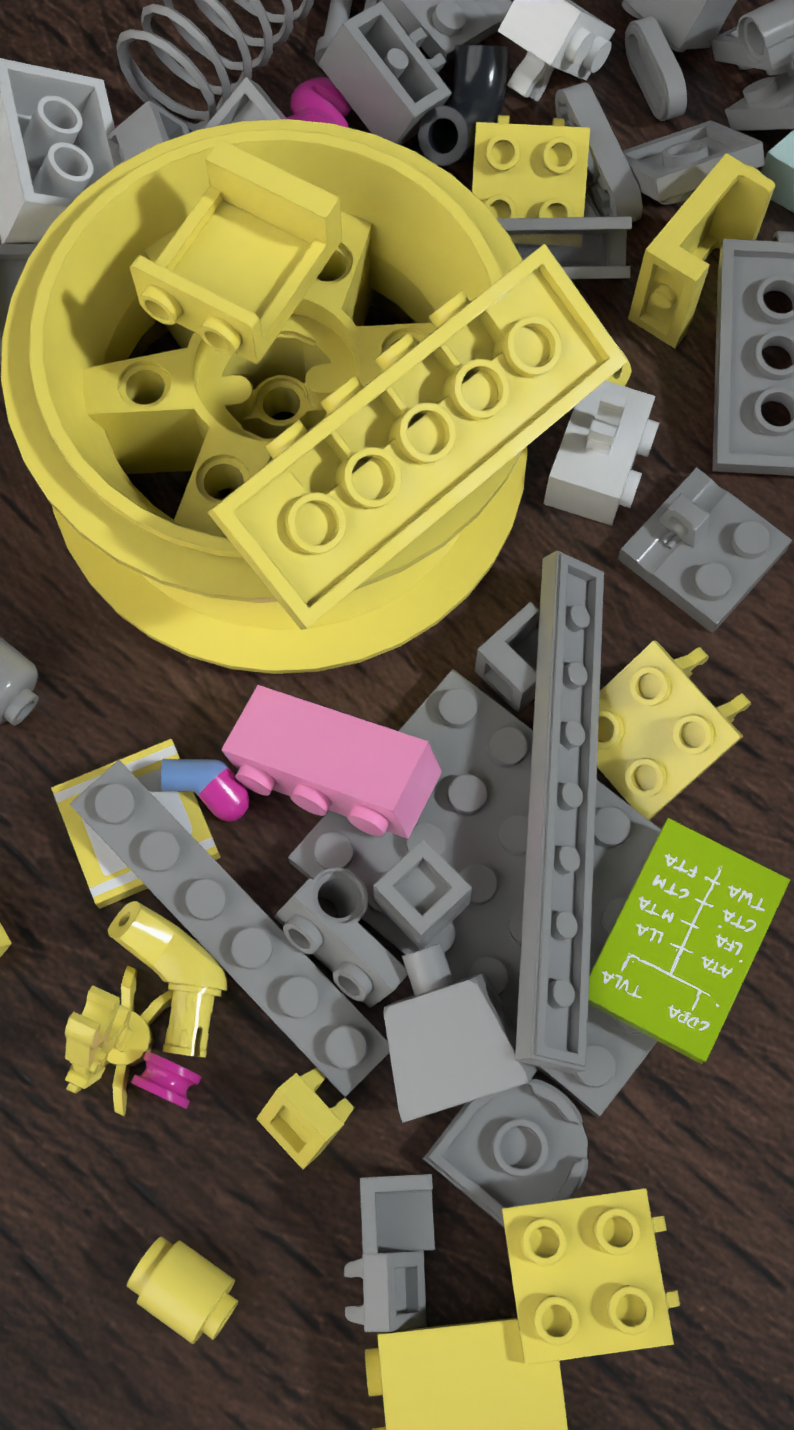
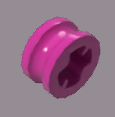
M146 1051L143 1056V1060L146 1062V1070L141 1075H134L131 1083L187 1109L190 1103L186 1095L187 1090L192 1085H198L202 1077L163 1057Z

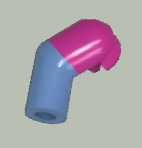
M162 759L161 790L195 792L212 814L222 821L232 822L241 818L248 809L250 801L246 787L237 781L236 775L220 760Z

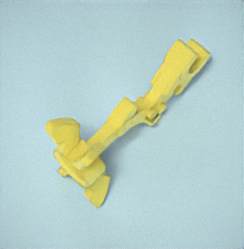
M128 965L121 984V1005L119 997L92 985L88 991L87 1002L82 1014L80 1015L73 1011L65 1029V1036L67 1038L65 1059L72 1063L65 1078L69 1082L66 1089L73 1093L86 1089L98 1081L105 1067L112 1063L116 1066L113 1080L114 1110L122 1116H125L126 1087L129 1067L136 1066L144 1061L143 1056L146 1051L151 1052L154 1039L150 1025L166 1008L171 1006L173 990L165 992L156 998L139 1016L134 1012L137 969Z

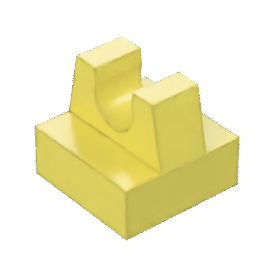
M318 1068L302 1076L295 1073L275 1091L256 1118L302 1169L307 1167L321 1154L343 1127L344 1122L354 1109L346 1098L339 1101L333 1108H329L319 1098L315 1091L326 1077Z

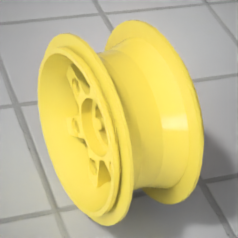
M280 119L241 121L200 129L156 144L114 167L82 191L54 220L28 258L11 297L2 336L1 383L8 422L24 463L52 505L55 518L70 554L90 585L121 617L151 639L194 659L235 670L270 674L319 672L360 663L398 648L438 624L471 594L493 566L512 530L524 490L527 446L308 629L300 630L207 512L273 459L265 449V446L287 428L300 420L309 431L329 415L320 404L326 397L354 375L363 387L383 372L374 359L407 333L411 334L417 344L432 333L436 328L428 317L461 290L472 301L523 261L511 237L487 206L452 174L417 152L380 136L336 124ZM219 139L340 197L342 241L258 365L236 353L233 356H227L215 351L205 343L199 334L176 322L173 325H166L155 320L140 305L130 266L138 255L153 262L157 260L209 188L210 184L205 158ZM370 305L393 315L405 323L363 326ZM168 331H170L181 349L140 357L152 343ZM280 412L295 414L292 418L286 420L271 418ZM193 471L174 520L153 506L126 475Z

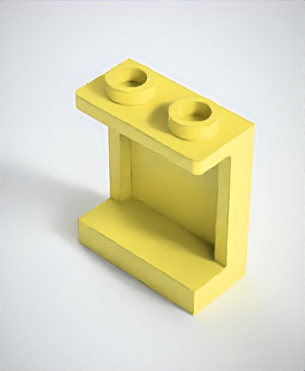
M219 139L205 158L210 184L209 188L157 260L153 262L138 255L130 266L139 303L155 320L166 325H173L176 322L199 334L205 343L215 351L227 356H233L236 353L258 365L342 241L340 197Z
M726 153L646 248L628 319L675 349L687 335L710 266L704 260L713 249H720L723 239L756 240L775 189V183L755 167L746 165Z
M518 1317L393 1332H378L379 1348L365 1349L369 1397L383 1395L386 1427L372 1428V1430H568L560 1362L524 1364Z

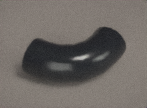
M455 46L452 94L444 106L434 107L426 113L419 127V146L429 161L437 165L448 166L459 164L474 156L476 122L498 123V115L501 114L506 97L511 47Z

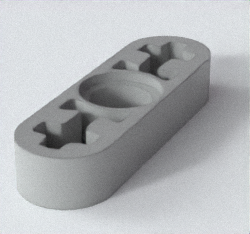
M584 82L558 90L555 96L557 118H564L565 126L590 128L586 185L601 216H632V222L640 220L643 205L638 182L591 86Z

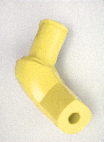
M137 901L130 902L114 918L108 928V934L157 973L163 982H168V989L173 990L169 1025L162 1052L206 1058L208 1030L215 996L221 997L222 990L227 991L225 970L199 942L178 926Z

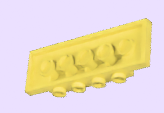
M543 244L472 301L461 290L428 317L436 328L432 333L418 344L411 334L407 333L374 359L383 372L363 387L354 375L326 397L320 404L329 415L309 431L300 420L287 428L265 446V449L273 459L207 512L300 630L308 629L628 362L546 244Z

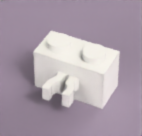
M514 0L498 32L528 52L524 60L514 71L507 85L524 97H531L539 101L554 68L587 81L591 72L595 73L606 61L611 50V42L609 40L615 29L570 0Z
M604 381L574 407L549 475L544 504L610 526L613 524L619 505L631 508L642 475L640 472L631 470L636 454L648 457L660 423L649 419L655 396Z

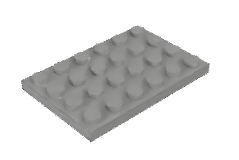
M452 669L399 730V732L428 741L442 770L409 839L385 831L382 837L370 835L352 825L346 816L328 811L288 858L290 864L312 880L323 870L334 867L347 869L357 875L363 882L368 894L367 909L359 921L403 956L420 949L375 903L373 885L420 841L425 839L472 887L468 907L424 948L441 943L453 981L485 972L517 1030L533 730L456 670ZM596 780L589 974L661 831L660 828L598 780ZM588 1004L586 1071L566 1073L540 1066L535 1067L598 1118L657 1043V1040Z

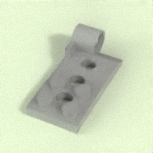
M775 231L771 241L723 239L721 242L717 281L712 471L794 476V232ZM769 291L783 292L791 299L793 310L783 314L775 313L765 305L763 295ZM768 346L784 348L791 356L792 366L782 370L768 366L762 357V349ZM769 401L782 403L790 412L791 422L785 426L769 424L761 414V405Z

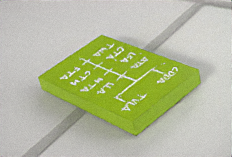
M668 818L589 974L588 1004L700 1064L705 1063L788 887L790 879Z

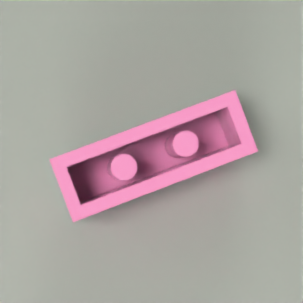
M257 685L221 749L237 771L235 776L237 781L246 788L266 796L270 795L272 790L290 796L291 800L299 807L316 815L324 816L328 810L346 816L348 821L356 828L377 837H382L385 831L409 839L442 773L431 746L426 740Z

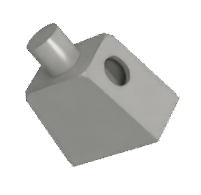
M441 943L402 956L414 995L396 1000L384 1007L388 1046L402 1123L530 1082L537 1072L535 1065L515 1061L517 1030L485 972L453 981Z

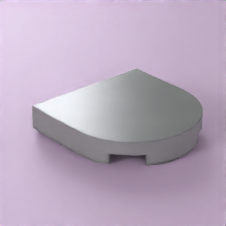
M531 1079L529 1083L466 1102L423 1160L504 1227L503 1208L572 1199L585 1178L588 1169L589 1148L582 1117L572 1101L554 1086L538 1079Z

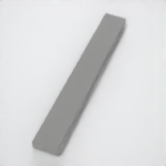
M555 551L544 557L542 561L515 1061L561 1072L575 1073L586 1071L604 572L560 551Z

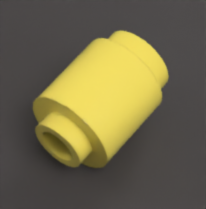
M162 1236L151 1245L142 1257L127 1283V1287L139 1295L137 1300L139 1306L191 1344H194L203 1333L214 1340L238 1304V1300L229 1294L235 1279L179 1240L173 1245Z

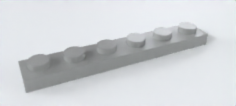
M120 760L114 763L70 803V806L344 1097L390 1053L388 1041L315 964L287 939L284 932Z

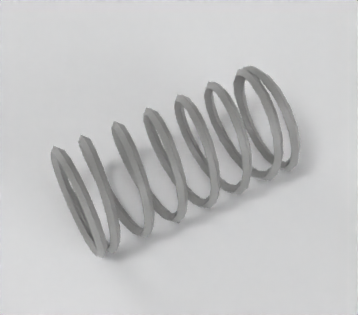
M163 0L165 6L159 4L143 7L141 15L143 31L129 29L121 32L119 35L116 49L120 67L129 85L144 103L150 100L170 113L158 103L160 102L168 109L185 117L203 119L205 121L192 123L172 114L186 123L187 127L192 129V131L203 129L244 78L248 77L251 79L253 71L267 65L273 53V47L287 41L293 30V24L307 17L314 4V0H303L299 9L294 12L291 0H282L284 15L266 11L260 0H234L245 10L259 18L264 38H254L243 33L230 12L218 0H194L198 8L216 27L236 39L243 62H235L219 55L208 37L190 19L174 9L172 0ZM160 14L170 18L178 33L196 51L212 61L221 81V86L207 83L203 74L189 57L171 42L153 33L150 24L152 16ZM269 22L283 23L279 33L272 36ZM136 39L146 40L157 57L174 74L191 86L201 90L207 102L208 111H195L175 102L158 90L144 76L132 59L129 43ZM247 44L263 47L257 58L251 60ZM225 67L230 70L243 71L236 83L230 85ZM213 94L222 95L217 106Z

